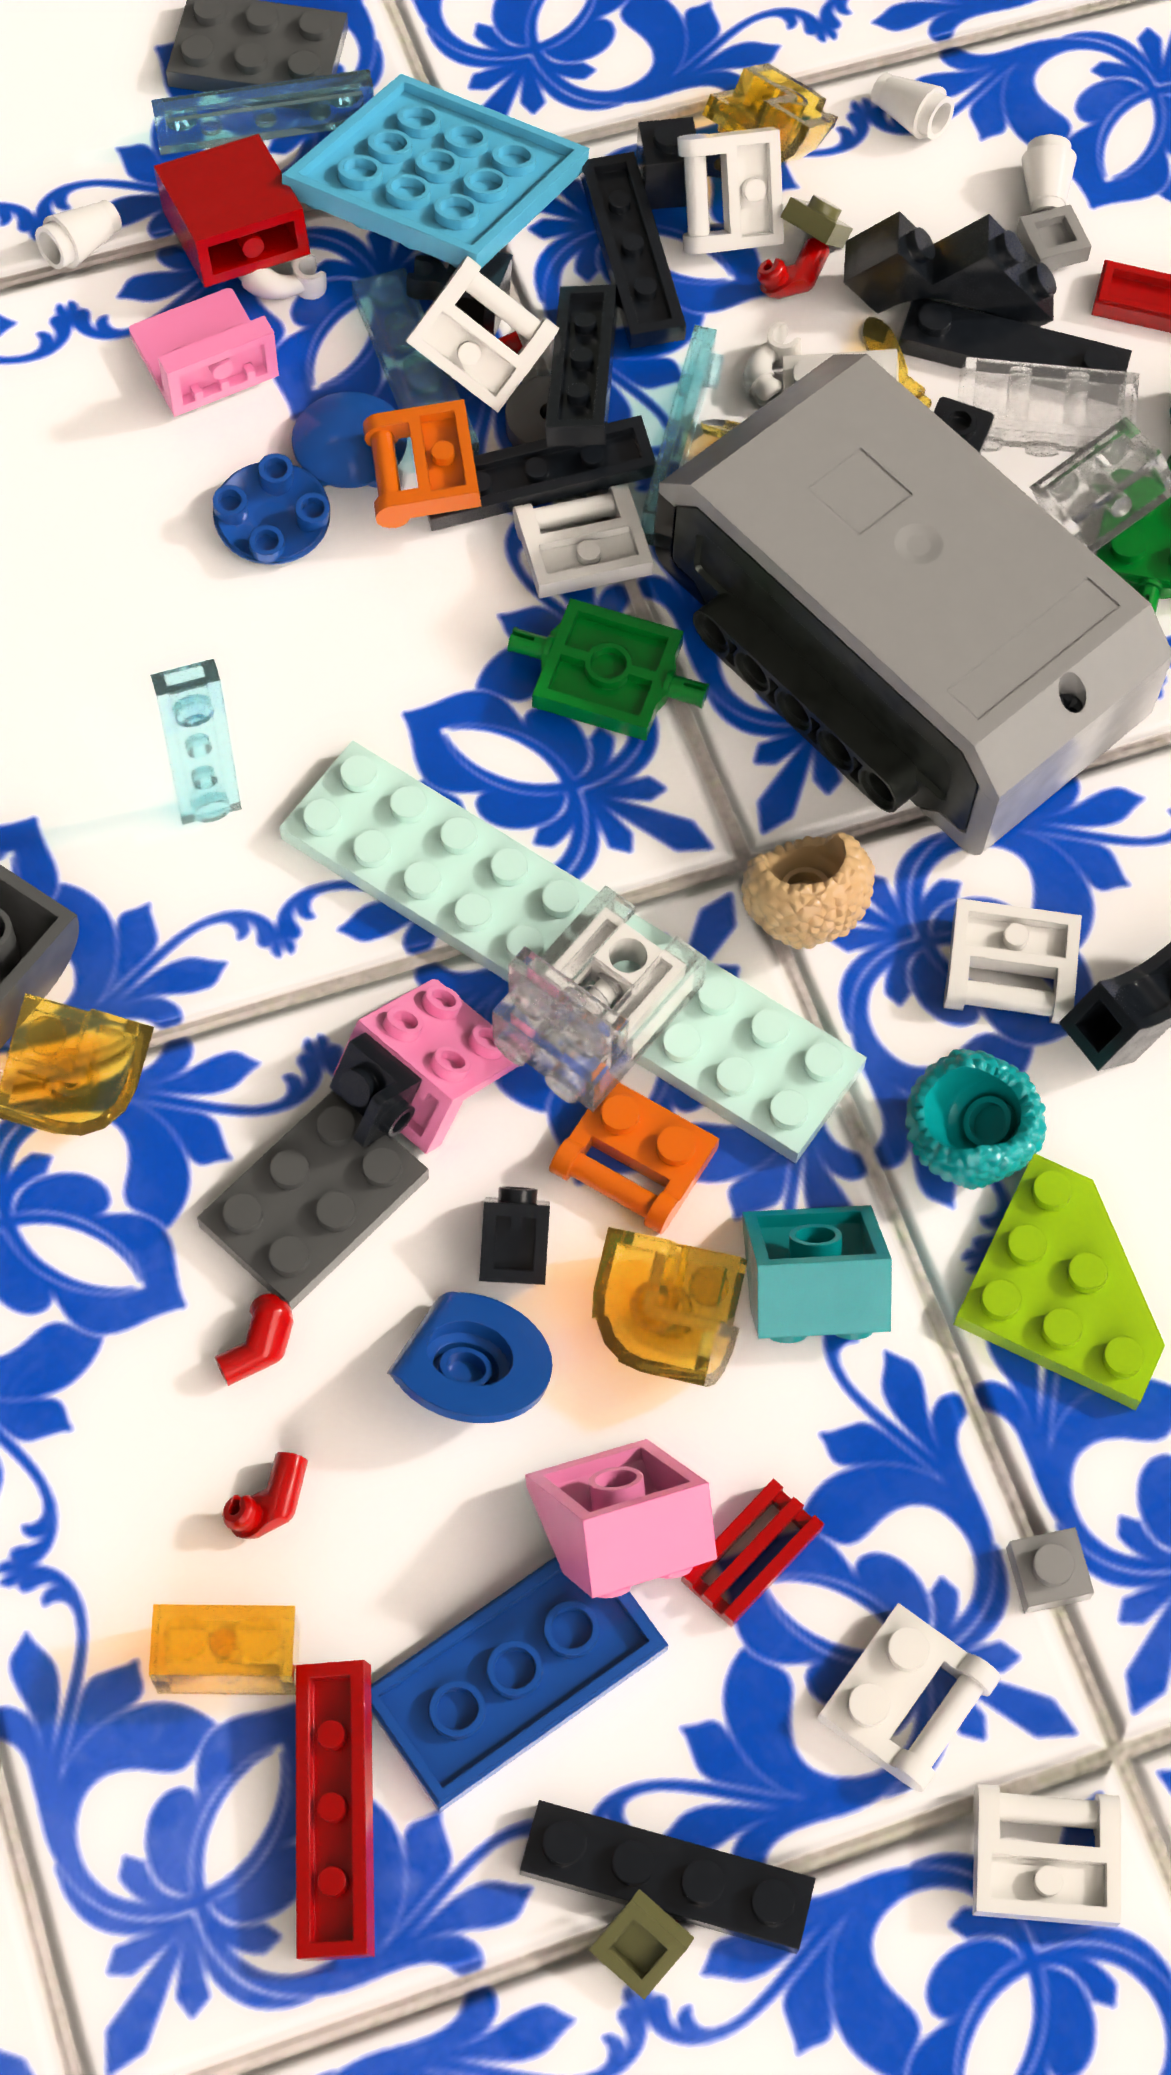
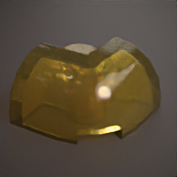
M769 63L744 68L736 88L710 94L702 113L703 116L719 125L717 128L718 132L764 127L779 129L781 165L799 160L816 150L834 128L838 116L829 112L826 113L823 110L827 100L825 97Z
M25 993L7 1055L0 1072V1119L54 1135L80 1137L105 1129L126 1111L137 1089L154 1027L95 1009L86 1011Z
M608 1227L593 1290L592 1318L597 1321L604 1344L619 1359L618 1362L639 1372L703 1387L715 1385L725 1372L740 1328L733 1326L748 1260L735 1255L678 1244L664 1238Z

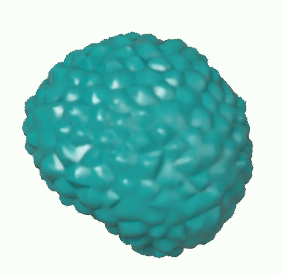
M955 1049L948 1056L941 1057L936 1063L929 1065L925 1070V1074L919 1076L916 1079L915 1085L911 1087V1094L907 1101V1118L905 1119V1127L909 1130L907 1140L913 1144L912 1151L914 1155L919 1156L921 1165L929 1166L930 1172L940 1175L945 1182H952L969 1190L984 1188L987 1185L1012 1176L1015 1171L1022 1170L1028 1161L1032 1159L1033 1155L1042 1150L1047 1130L1045 1116L1043 1115L1046 1111V1106L1044 1103H1041V1097L1036 1092L1035 1085L1030 1082L1028 1074L1020 1072L1013 1064L1009 1065L1005 1060L995 1058L992 1054H987L982 1050Z

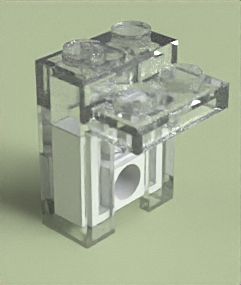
M606 885L541 957L526 946L508 964L509 993L492 1011L493 1039H495L494 1043L498 1050L514 1064L524 1066L527 1063L545 1076V1082L548 1087L562 1100L571 1104L578 1101L592 1112L595 1111L704 984L707 961L706 956L678 936H675L667 947L662 950L627 925L626 922L635 913L636 906ZM629 960L639 964L642 968L635 972L626 973L617 970L613 965L619 961ZM611 1004H616V1005L611 1009L610 1005H611Z

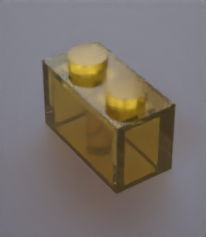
M153 1604L149 1677L157 1694L296 1695V1665H299L301 1628L296 1607L284 1605Z

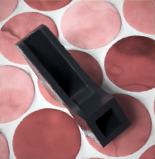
M900 211L846 240L843 283L877 314L908 301L939 299L1038 327L1054 320V294L1056 293L1057 286L1051 270L1044 263H1038L1022 247L1016 234L1010 230L1006 231L990 214L934 244L929 234L923 228H917Z
M1171 942L1151 958L1128 972L1111 979L1099 981L1059 1022L1097 1071L1135 1062L1171 1027Z

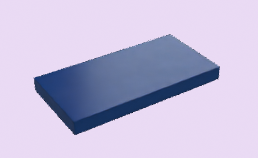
M555 1556L372 1683V1715L437 1811L441 1813L667 1652L669 1645L630 1591L614 1598H591L562 1573Z

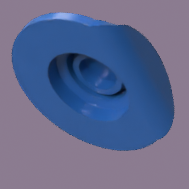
M451 1291L444 1293L433 1303L387 1371V1374L393 1378L395 1383L411 1399L438 1415L468 1423H495L518 1417L532 1409L541 1400L548 1388L553 1364L550 1348L544 1336L522 1313L490 1297Z

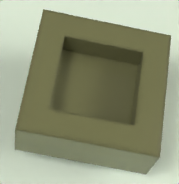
M813 194L810 201L790 197L780 216L824 244L839 248L844 247L846 240H848L854 229L838 219L843 211L842 209Z
M638 1889L596 1939L589 1951L645 2000L686 1952L694 1937L644 1892Z

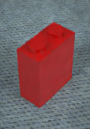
M259 134L153 166L163 212L204 288L250 274L258 269H266L311 254L303 207L291 187L282 184V172Z

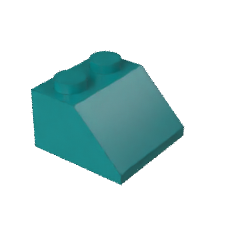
M871 1205L742 1212L750 1310L758 1339L770 1338L779 1343H796L804 1340L807 1336L836 1335L843 1339L859 1340L871 1336L872 1333L891 1332L892 1258Z

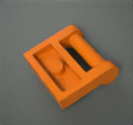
M464 399L376 413L364 420V439L366 444L372 448L378 490V497L374 501L376 521L380 526L397 528L408 523L410 518L482 507ZM411 437L418 488L401 490L395 444L401 438Z
M608 1077L569 1138H566L559 1146L551 1161L549 1171L565 1181L573 1177L644 1217V1226L661 1235L668 1228L716 1153L720 1138ZM592 1146L660 1184L665 1189L659 1195H656L586 1154Z

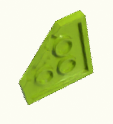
M1034 1154L1029 1161L953 1325L1136 1410L1165 1348V1343L1094 1180L1038 1154Z

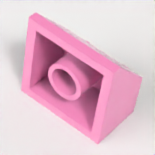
M648 1439L525 1474L526 1487L562 1573L591 1598L622 1596L631 1589V1586L656 1578L671 1579L682 1577L690 1573L694 1566L717 1559L709 1482Z

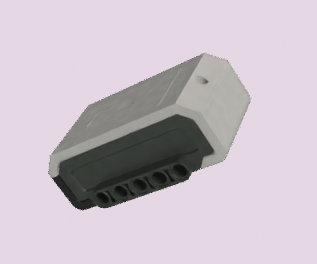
M868 354L832 355L659 483L654 541L655 552L665 570L703 605L693 615V624L702 641L876 806L888 813L895 812L910 799L967 853L975 856L985 852L1153 712L1171 664V648L1151 603Z

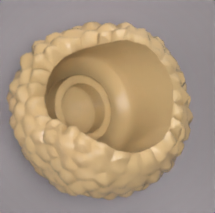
M838 832L829 835L827 838L805 836L803 840L796 839L793 844L787 841L784 847L777 845L772 852H767L764 855L759 854L748 861L741 886L743 893L742 901L748 915L758 925L762 926L763 930L768 935H771L774 940H781L783 944L791 945L797 950L803 947L812 949L817 944L832 942L838 937L848 936L850 930L857 926V921L862 920L866 914V909L871 904L870 898L874 892L873 885L876 871L867 852L860 846L859 841L851 835Z

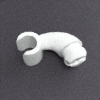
M312 254L295 259L293 262V274L290 275L279 274L269 267L238 277L242 281L244 289L252 295L263 299L276 300L299 295L304 299L314 300L323 296L327 288L326 273L324 271L316 273V258Z
M781 321L774 323L768 329L767 342L753 352L743 374L744 387L749 397L755 399L761 407L782 393L783 385L778 379H775L772 365L783 367V356L801 355L800 337H795L791 342L783 344L788 336L787 324Z

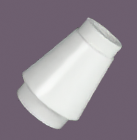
M885 72L878 77L871 91L872 103L878 105L918 139L925 137L930 139L938 138L946 130L953 116L954 101L951 97L947 96L946 90L941 86Z
M1048 134L1035 137L1028 143L1027 151L1022 155L1021 161L1031 214L1067 204L1077 156L1071 149L1070 141L1063 136Z
M102 200L98 203H92L45 217L43 225L36 229V243L44 259L53 268L62 269L67 267L74 269L111 238L114 233L120 231L122 222L115 206L108 200Z

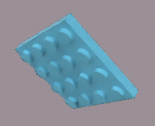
M400 74L282 174V184L290 186L298 201L305 203L312 209L322 210L353 223L358 228L370 230L397 241L409 249L421 251L450 263L455 268H458L466 256L472 258L483 268L582 173V166L589 159L590 148Z

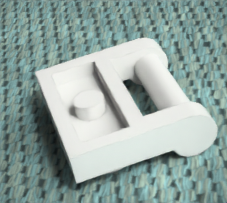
M764 127L713 134H688L677 137L678 156L684 157L688 232L683 234V252L686 254H707L784 244L783 218L780 217L783 212L780 130L775 127ZM720 154L724 230L710 231L706 156Z
M466 256L405 341L498 413L551 343L559 327L546 317L540 321L479 272L482 266L469 256ZM465 291L527 339L518 354L455 306Z
M627 483L609 487L606 494L534 509L531 503L513 507L518 539L522 542L539 599L653 575L654 561ZM609 516L614 517V519L541 534L542 530Z
M957 898L954 908L943 1007L963 1011L964 1005L1049 1016L1050 1023L1059 1024L1074 1008L1082 915ZM969 967L1054 979L1053 992L968 980Z
M898 1603L822 1709L817 1720L905 1785L918 1792H924L935 1776V1771L932 1769L933 1764L980 1696H990L1001 1680V1676L988 1662L974 1654L967 1653ZM941 1667L954 1676L957 1681L909 1750L903 1749L890 1739Z
M976 1784L973 1798V1916L1117 1927L1121 1924L1122 1812L1119 1795L1096 1794L1094 1800L1000 1793L999 1785ZM1000 1821L1093 1829L1095 1847L1000 1839Z

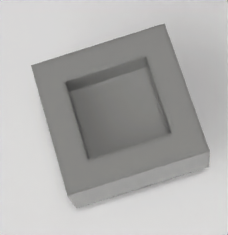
M1071 204L1019 217L1016 230L1024 249L1038 263H1044L1050 270L1088 261L1092 245Z
M1076 1527L1012 1540L1008 1543L1006 1551L1024 1614L1087 1601L1094 1595V1588Z

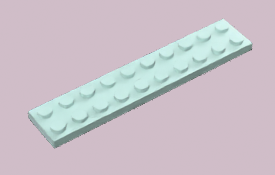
M354 740L349 743L279 827L281 839L564 1018H566L564 1012L571 1013L587 1030L593 1028L592 1021L584 1020L573 1008L572 1003L579 1004L581 1000L580 994H586L589 991L588 985L596 983L591 979V973L569 997V1003L564 1009L543 995V978L606 909L686 966L685 982L624 1053L603 1039L604 1022L609 1016L613 1018L624 1006L625 1003L619 999L617 1004H611L610 1012L602 1014V1021L594 1022V1030L586 1032L794 1163L798 1162L865 1067L867 1057ZM629 960L619 961L613 965L617 970L626 973L635 972L642 968L639 964ZM574 1004L575 1008L579 1010V1006ZM566 1013L567 1017L572 1022L581 1027L580 1024L572 1016ZM601 1016L593 1020L598 1021L601 1019Z

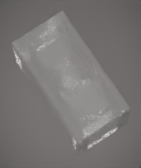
M1124 417L1029 486L1038 505L1094 553L1171 497V471L1162 452L1127 417Z

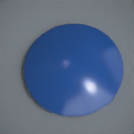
M339 392L316 400L300 414L292 431V449L298 464L302 469L312 474L323 487L330 485L339 488H358L364 486L377 488L372 448L365 442L363 422L370 415L395 409L384 400L361 392ZM401 438L395 444L398 465L405 455L407 438Z
M278 453L268 454L260 462L245 466L233 473L215 491L212 498L214 525L223 543L238 556L259 564H284L302 558L315 549L322 541L330 523V503L323 486L312 474L293 465L287 456Z

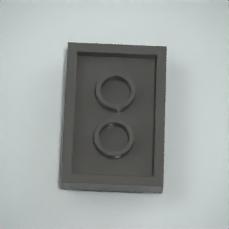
M187 0L166 69L168 87L327 110L348 32L347 13L261 0Z
M333 1090L197 1216L199 1227L271 1294H275L287 1302L291 1310L304 1300L429 1179V1169L396 1139L384 1135L366 1147H362L353 1138L363 1116Z

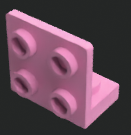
M231 288L220 290L132 324L129 327L130 337L174 417L279 376L273 329L265 315L250 320Z
M431 979L359 1019L349 1039L351 1041L366 1032L422 1079L411 1103L415 1108L414 1115L400 1133L425 1154H428L442 1144L466 1098L519 1067L525 1057V1052L509 1040L503 1031L491 1025L466 1004L455 991L446 987L437 979ZM343 1052V1054H342V1056H341V1058H340V1060H339V1062H338V1065H337V1067H336V1069H335L333 1075H335V1072H336V1070H337V1068H338V1066H339V1064H340V1061H341V1059H342V1057H343V1055H344V1052Z

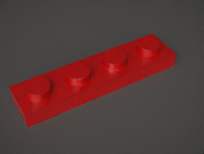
M365 1660L296 1665V1959L305 1962L375 1957L371 1664Z

